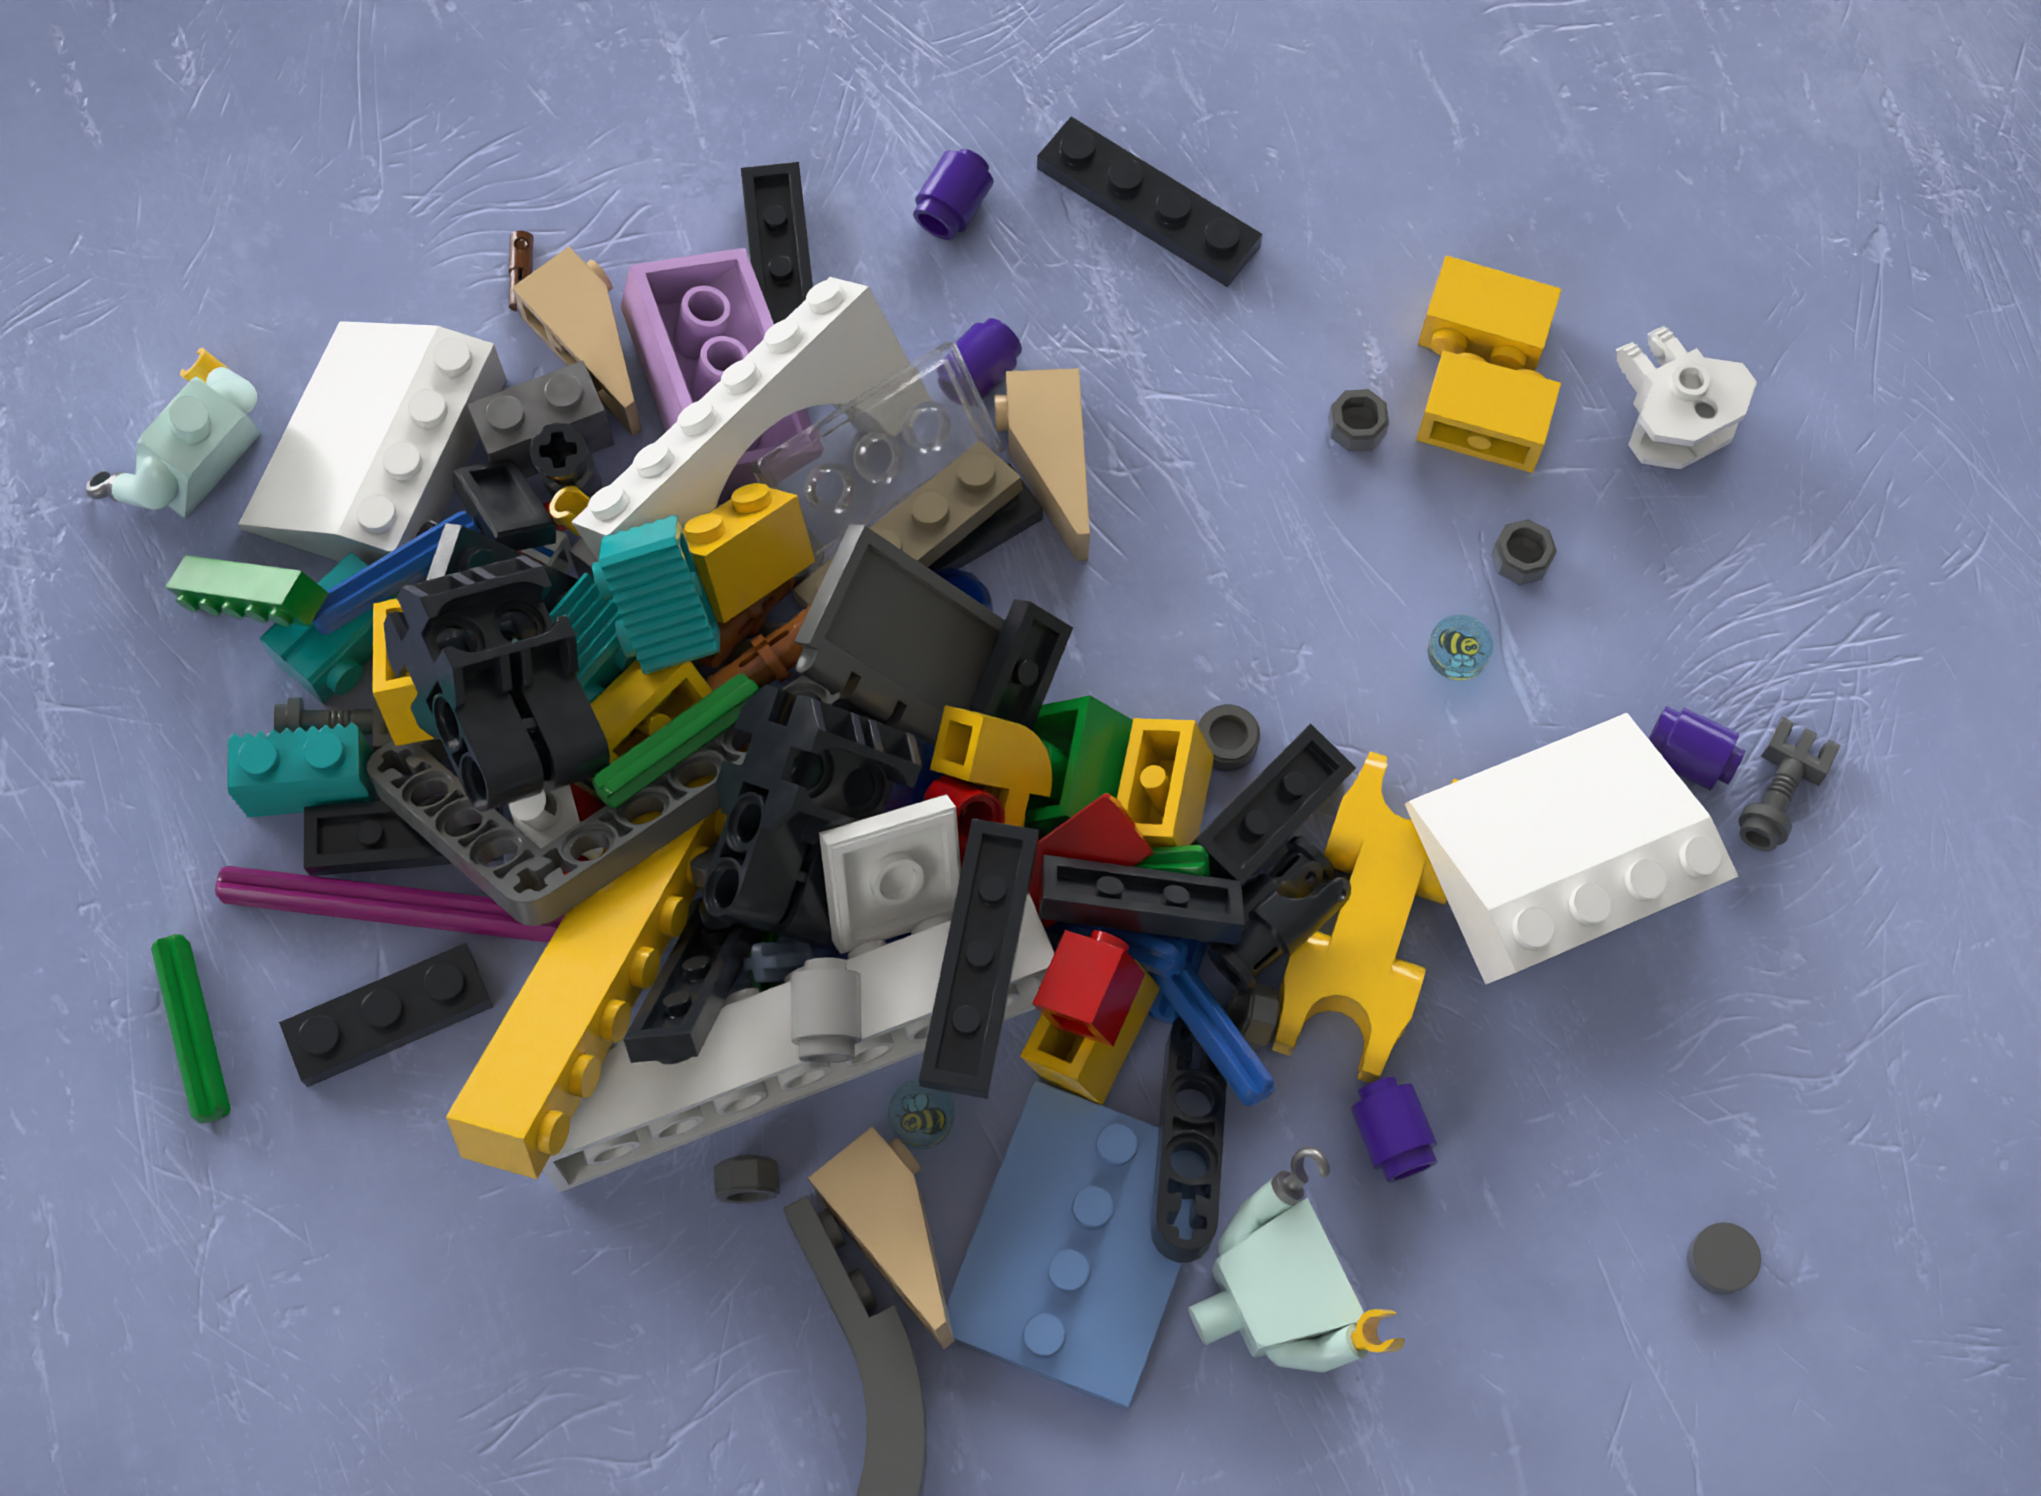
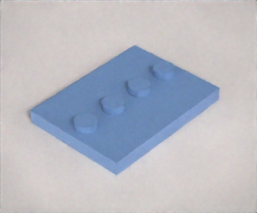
M1034 1080L946 1302L954 1343L1123 1410H1129L1182 1263L1164 1257L1158 1252L1152 1242L1151 1220L1159 1127ZM1180 1150L1170 1157L1172 1167L1182 1177L1197 1179L1204 1176L1207 1172L1206 1163L1196 1152ZM1182 1199L1180 1211L1174 1222V1226L1179 1229V1238L1191 1240L1195 1230L1189 1225L1190 1207L1193 1199Z

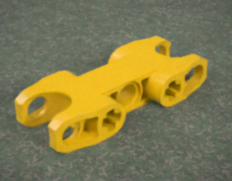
M1371 751L1354 784L1341 800L1324 852V856L1329 860L1334 869L1351 874L1349 879L1352 888L1351 895L1346 904L1339 910L1331 936L1317 931L1290 955L1278 991L1280 1014L1272 1046L1273 1051L1290 1056L1295 1048L1302 1027L1308 1019L1317 1013L1325 1011L1340 1012L1351 1018L1361 1030L1364 1044L1358 1066L1357 1079L1367 1083L1375 1082L1380 1078L1391 1050L1404 1034L1406 1026L1412 1018L1424 980L1426 967L1396 958L1414 896L1441 905H1445L1447 901L1412 820L1404 819L1393 813L1384 801L1381 791L1383 777L1388 765V757ZM1453 778L1452 783H1455L1460 780Z

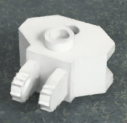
M1662 326L1647 334L1650 351L1653 353V357L1657 358V362L1661 367L1656 369L1646 354L1642 353V349L1637 344L1635 345L1634 342L1616 349V361L1622 373L1626 375V379L1637 392L1633 405L1638 410L1639 416L1628 446L1641 464L1682 469L1731 443L1738 423L1746 415L1757 381L1743 363L1705 358L1697 348L1687 352L1679 340L1673 336V332L1671 333L1669 328Z

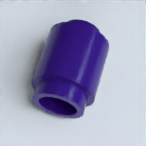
M960 149L959 151L948 150L943 153L915 198L917 207L913 212V217L924 230L938 238L951 240L957 232H963L967 228L994 184L993 178L988 171L989 165L985 159L969 149Z
M989 318L984 323L973 324L935 361L934 370L937 376L935 382L939 391L954 404L960 405L963 403L968 406H977L1006 378V371H1013L1016 368V358L1022 352V346L1018 337L1006 324L994 318Z
M1665 706L1648 738L1677 775L1710 791L1717 780L1729 785L1745 754V750L1735 746L1740 733L1685 707L1679 712Z
M1391 1076L1372 1082L1358 1090L1361 1101L1354 1104L1350 1110L1374 1168L1383 1170L1387 1182L1408 1178L1438 1163L1432 1149L1437 1145V1141L1413 1084L1398 1085L1396 1078Z

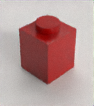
M1065 930L1032 1004L1054 1027L1114 1047L1143 981L1145 972L1128 954L1130 947L1123 940L1098 930H1093L1090 938Z

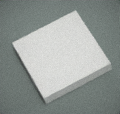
M947 795L819 832L832 941L840 954L849 952L869 941L887 940L909 933L917 924L936 916H947L949 920L952 919L961 875L956 806Z

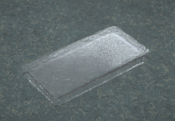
M944 342L752 462L749 466L758 483L798 496L815 562L802 571L805 574L811 575L835 556L849 524L865 525L870 528L979 440L996 455L1004 452L1005 449L956 343Z

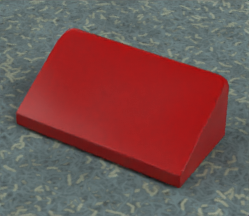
M1108 793L1103 794L1038 841L1028 891L1038 916L1039 874L1044 855L1136 867L1154 854L1121 802ZM1040 919L1042 925L1046 929H1049L1057 922H1059L1053 920Z

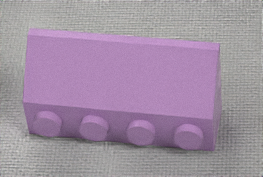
M745 248L639 263L629 267L620 307L666 433L677 422L678 416L686 407L698 402L721 381V376L728 367L743 360L764 340L765 333L774 323ZM806 408L782 418L752 443L729 475L717 504H723L730 500L732 493L745 485L761 483L770 487L820 455L822 449Z

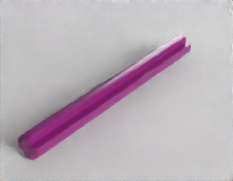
M235 866L222 867L218 873L215 885V895L224 904L547 943L550 942L565 916L564 914L547 924L530 926L516 921L491 897Z

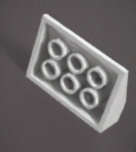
M339 322L238 523L241 530L339 562L349 552H353L369 566L416 538L418 531L427 521L432 520L439 524L454 492L452 470L466 467L480 437L467 404L502 391L507 380L494 343L440 326Z
M1628 713L1405 803L1485 985L1739 877L1709 813Z

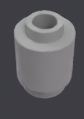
M810 959L805 961L804 971L791 975L792 1043L799 1045V1060L837 1063L850 1061L855 1058V1044L862 1041L861 975L856 971L847 970L846 960Z

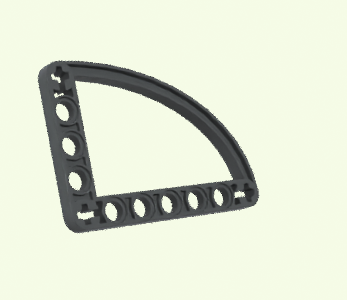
M766 622L765 626L756 635L747 636L720 666L729 665L739 658L741 654L753 647L751 640L762 634L765 638L786 623ZM697 659L691 661L695 668L707 667ZM804 675L782 688V690L791 694L804 695L857 715L862 712L841 699L839 692L832 693ZM735 723L620 807L611 808L606 805L543 848H539L495 809L480 812L473 807L465 794L459 778L440 763L448 758L441 739L425 740L395 746L392 740L371 755L367 762V772L378 796L384 803L516 921L524 925L538 926L561 917L721 808L716 781L723 760L742 766L747 752H739L738 750L750 743L753 734L735 729ZM401 772L407 776L412 774V777L405 781ZM715 776L712 782L704 786L686 787L689 782L699 777ZM447 794L441 801L432 805L418 807L423 801L433 796ZM653 811L662 812L658 818L648 823H632L634 819L645 813ZM481 824L476 830L466 835L452 836L454 832L466 825ZM608 848L603 855L593 860L578 861V858L583 853L591 849ZM516 854L511 861L501 866L486 867L491 860L501 855Z

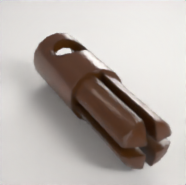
M514 231L510 234L508 307L514 312H517V302L512 287L518 283V278L523 280L530 275L533 268L534 237L527 231Z

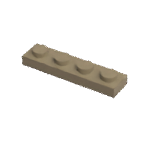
M979 440L871 526L870 529L924 566L929 567L1023 491L1021 476ZM834 557L793 589L796 603L803 609H806L808 605L813 603Z

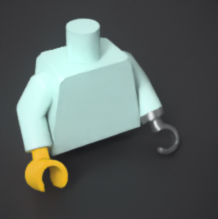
M200 348L196 352L200 355L196 363L189 370L185 371L182 369L180 372V376L188 381L186 386L138 439L135 475L117 472L111 476L108 471H101L88 481L86 485L87 495L93 499H103L109 496L115 502L151 510L162 509L168 506L186 519L260 436V430L247 416L257 403V392L254 386L246 379L232 372L206 349Z
M1304 1147L1299 1149L1292 1157L1290 1164L1291 1173L1285 1170L1280 1171L1240 1205L1218 1240V1253L1220 1257L1215 1260L1212 1273L1221 1292L1188 1307L1195 1329L1205 1345L1239 1330L1253 1358L1267 1355L1279 1367L1324 1373L1362 1359L1368 1355L1369 1351L1375 1353L1397 1352L1403 1347L1405 1340L1404 1338H1393L1385 1342L1380 1341L1377 1335L1378 1324L1382 1319L1393 1317L1397 1313L1387 1309H1373L1364 1313L1309 1199L1306 1198L1300 1201L1304 1197L1303 1186L1309 1181L1303 1165L1305 1157H1310L1317 1163L1321 1178L1327 1177L1330 1173V1166L1326 1156L1314 1147Z

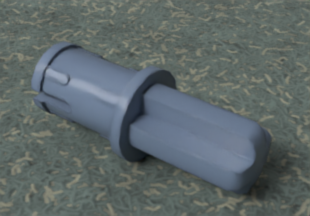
M781 936L775 942H759L752 946V957L744 958L743 966L745 971H753L757 983L778 982L784 984V978L792 971L805 966V961L815 958H827L828 954L840 953L834 943L825 947H818Z

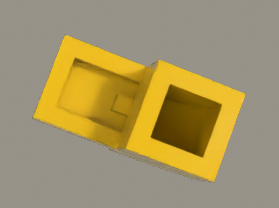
M945 705L930 770L972 782L1001 802L1005 811V824L1024 827L1025 812L1030 793L1050 797L1052 769L1044 744L1033 731L1021 724ZM968 805L963 809L962 816L966 812Z

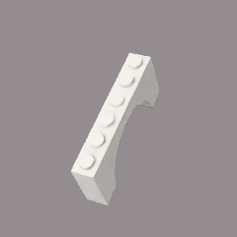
M832 277L815 285L807 293L806 300L785 320L770 327L764 335V340L743 360L728 367L722 374L721 381L702 399L686 407L678 416L677 422L655 443L639 451L634 458L633 464L611 485L600 489L591 497L588 507L572 521V524L598 561L601 539L608 534L615 535L619 531H627L632 527H640L645 523L666 519L670 515L678 517L683 530L685 524L690 519L716 509L729 475L746 450L769 427L796 411L816 405L831 404L846 418L852 428L891 439L930 400L869 286Z

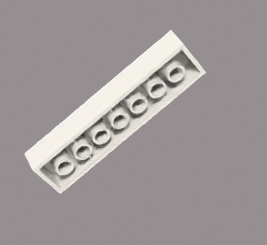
M1029 892L1003 1021L1036 1009L1032 1004L1054 956V951ZM936 916L913 927L911 936L886 944L885 940L882 939L869 941L857 946L848 953L849 959L846 960L847 970L856 971L861 975L862 1041L855 1044V1058L853 1060L837 1063H811L799 1060V1045L793 1044L791 1037V975L804 971L805 966L789 973L784 978L785 983L763 992H759L758 988H747L729 995L698 1057H691L677 1064H662L659 1061L631 1063L624 1040L622 1039L618 1043L613 1042L601 1064L600 1078L594 1092L590 1097L582 1098L570 1120L569 1134L565 1145L557 1155L550 1156L542 1171L560 1193L924 1052L951 920L949 921L947 916Z

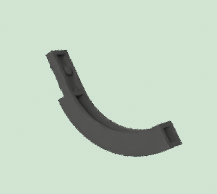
M807 1195L784 1207L783 1210L849 1342L862 1379L867 1415V1442L864 1467L857 1496H923L927 1463V1424L920 1376L909 1337L895 1305L869 1318L866 1311L876 1306L877 1303L862 1272L857 1268L847 1274L835 1251L846 1245V1242L829 1208H826L816 1213Z

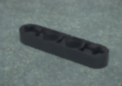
M1180 1016L1173 1022L1165 1046L1151 1235L1156 1249L1164 1257L1178 1263H1189L1201 1258L1207 1252L1218 1226L1227 1081L1206 1052H1204L1201 1060L1200 1069H1189L1192 1061L1193 1046L1192 1042L1188 1041L1192 1032ZM1193 1089L1199 1091L1209 1100L1211 1111L1201 1117L1186 1115L1177 1106L1175 1096L1183 1090ZM1180 1150L1196 1152L1206 1163L1207 1172L1204 1176L1197 1179L1182 1177L1175 1172L1171 1165L1170 1157ZM1182 1199H1193L1190 1207L1189 1225L1195 1231L1191 1240L1179 1238V1229L1174 1226L1181 1208Z

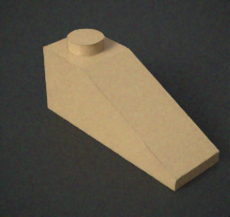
M568 246L512 287L521 317L566 366L584 361L602 405L633 437L642 430L608 293L613 289L612 283L604 270L594 260L591 259L585 263Z
M1079 368L1006 371V395H994L996 432L1008 431V450L1011 459L1076 561L1088 560L1090 527Z
M872 1126L809 1176L808 1179L819 1201L825 1208H829L834 1219L942 1349L945 1350L954 1342L924 1199L914 1176L921 1170V1167L898 1138L893 1139L887 1144Z

